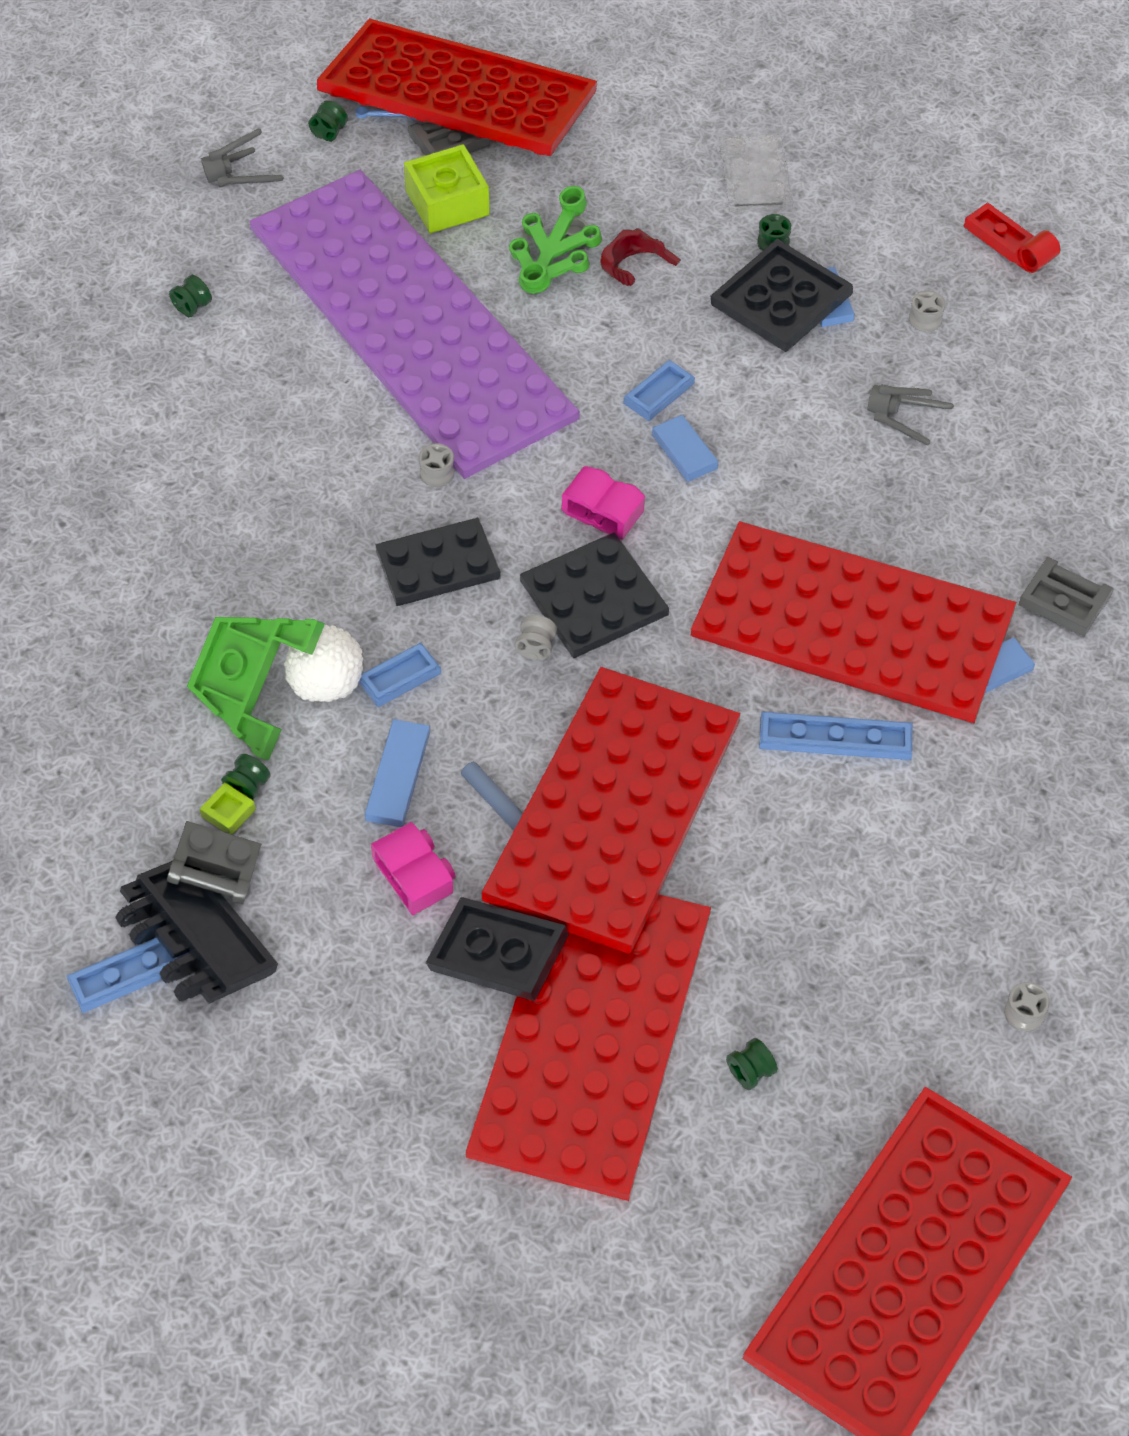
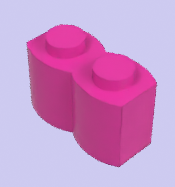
M584 466L562 494L561 510L566 515L587 525H592L606 534L615 532L618 538L623 540L644 512L645 495L633 484L614 481L602 469Z
M412 822L371 843L372 858L411 915H415L453 894V879L456 876L446 858L440 860L432 851L435 849L429 833L425 829L419 831Z

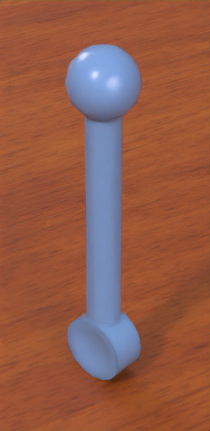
M364 106L358 107L355 110L358 118H366L367 116L409 117L398 113H390L387 110H368Z

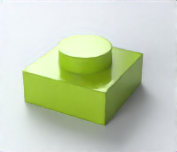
M224 782L202 805L200 814L202 818L223 832L233 835L253 814L256 807L253 800Z

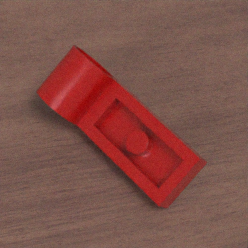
M988 202L965 218V229L1029 273L1036 272L1060 254V243L1051 232L1043 230L1034 236Z

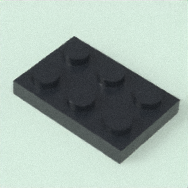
M478 517L375 544L376 553L396 606L501 579L500 569Z
M461 897L432 949L426 964L430 971L535 1001L569 932L563 924Z

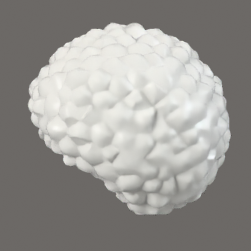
M324 625L313 655L289 647L287 658L284 662L287 675L285 679L294 690V693L297 696H301L302 700L331 702L333 699L345 698L358 686L362 676V649L349 632L334 625L330 627Z

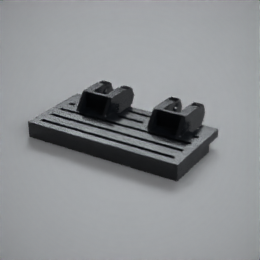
M173 861L138 874L135 881L121 886L120 893L130 905L122 907L115 918L117 923L124 928L130 924L133 925L140 922L128 934L135 945H139L157 938L173 959L179 957L163 966L159 974L165 984L173 983L175 980L177 981L195 973V975L177 984L173 992L179 1001L183 1002L188 998L191 999L201 994L210 1004L276 972L277 961L221 893L179 881L178 885L167 882ZM187 864L184 865L186 867L202 871L200 868Z

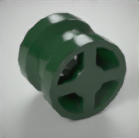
M324 101L318 107L317 113L313 114L308 122L309 128L315 137L332 142L338 136L339 130L346 125L348 115L342 106L336 102Z
M770 214L763 217L759 222L760 234L757 240L759 249L763 251L776 239L789 245V236L791 234L790 220L780 214Z
M193 274L184 279L182 286H175L169 291V297L175 308L188 318L197 313L199 306H206L212 300V295L207 285Z
M240 754L234 762L235 768L232 771H227L221 781L222 784L225 782L251 800H254L258 794L257 788L259 785H264L271 775L268 768L257 758L248 754Z
M758 1038L748 1041L745 1049L742 1051L735 1050L726 1056L730 1072L742 1087L748 1091L757 1086L760 1078L763 1076L771 1077L778 1070L770 1050Z

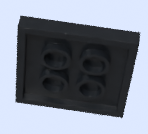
M776 239L710 295L713 307L784 352H787L853 294V284L781 240Z
M615 532L520 574V582L544 617L549 618L557 626V636L573 659L669 615L668 605Z

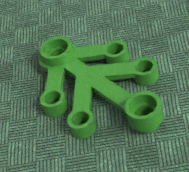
M569 186L560 193L559 201L562 212L549 238L543 230V223L539 214L529 213L523 217L522 225L524 231L532 236L541 253L537 261L534 262L530 256L531 251L526 239L516 238L509 244L512 257L518 260L522 267L519 283L525 292L531 294L543 292L550 286L553 278L570 270L574 273H583L589 268L588 256L582 250H576L568 258L551 265L555 257L577 247L585 245L586 247L594 248L602 242L600 229L596 225H588L581 232L564 239L574 217L581 215L587 206V199L581 187Z

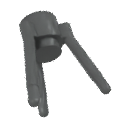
M256 129L218 150L209 152V156L201 158L208 182L217 181L219 187L228 184L282 181L284 177L282 175L227 176V174L233 173L230 162L254 153L255 148L250 147L228 156L227 153L261 135V129Z
M875 384L869 396L867 410L875 413L874 421L886 423L914 440L929 445L930 440L889 417L890 413L896 414L898 412L900 402L943 409H953L954 405L939 400L913 397L931 396L932 390L892 387L883 384L880 386Z

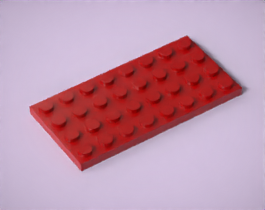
M371 18L364 23L317 79V91L328 93L333 97H342L362 105L374 106L387 110L390 113L406 115L422 122L434 123L450 130H459L473 134L478 138H487L504 143L507 146L519 147L533 151L538 155L552 156L597 89V81Z
M739 521L691 627V636L789 668L975 724L1017 602Z
M600 667L482 890V901L504 909L563 924L569 933L631 954L738 727L741 713Z
M659 894L631 954L569 933L536 1000L532 1001L516 996L466 1149V1158L629 1201L711 914V907Z
M925 1086L743 1353L742 1359L855 1436H912L1067 1189L1072 1176Z

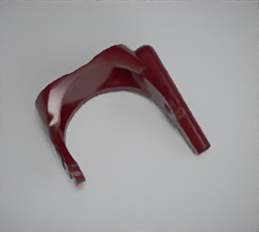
M636 228L635 230L623 229L604 248L600 263L602 269L623 285L632 286L635 283L634 276L630 272L618 268L620 262L625 258L638 253L649 252L659 255L677 266L681 259L666 249L662 241H658V239L650 237L640 228Z

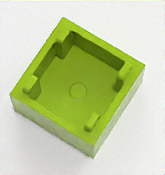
M464 144L404 162L405 191L429 234L490 215L489 186Z

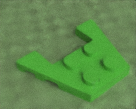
M215 617L187 687L216 716L221 717L231 727V731L252 749L251 751L256 757L269 760L282 729L251 715L280 643L313 655L325 623L315 619Z

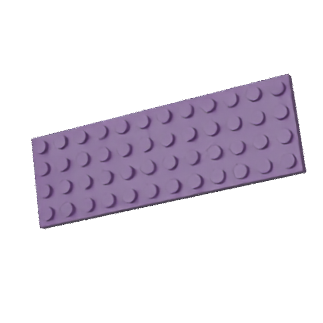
M361 169L249 221L250 229L433 443L446 445L452 450L454 454L453 466L463 479L580 419V411Z

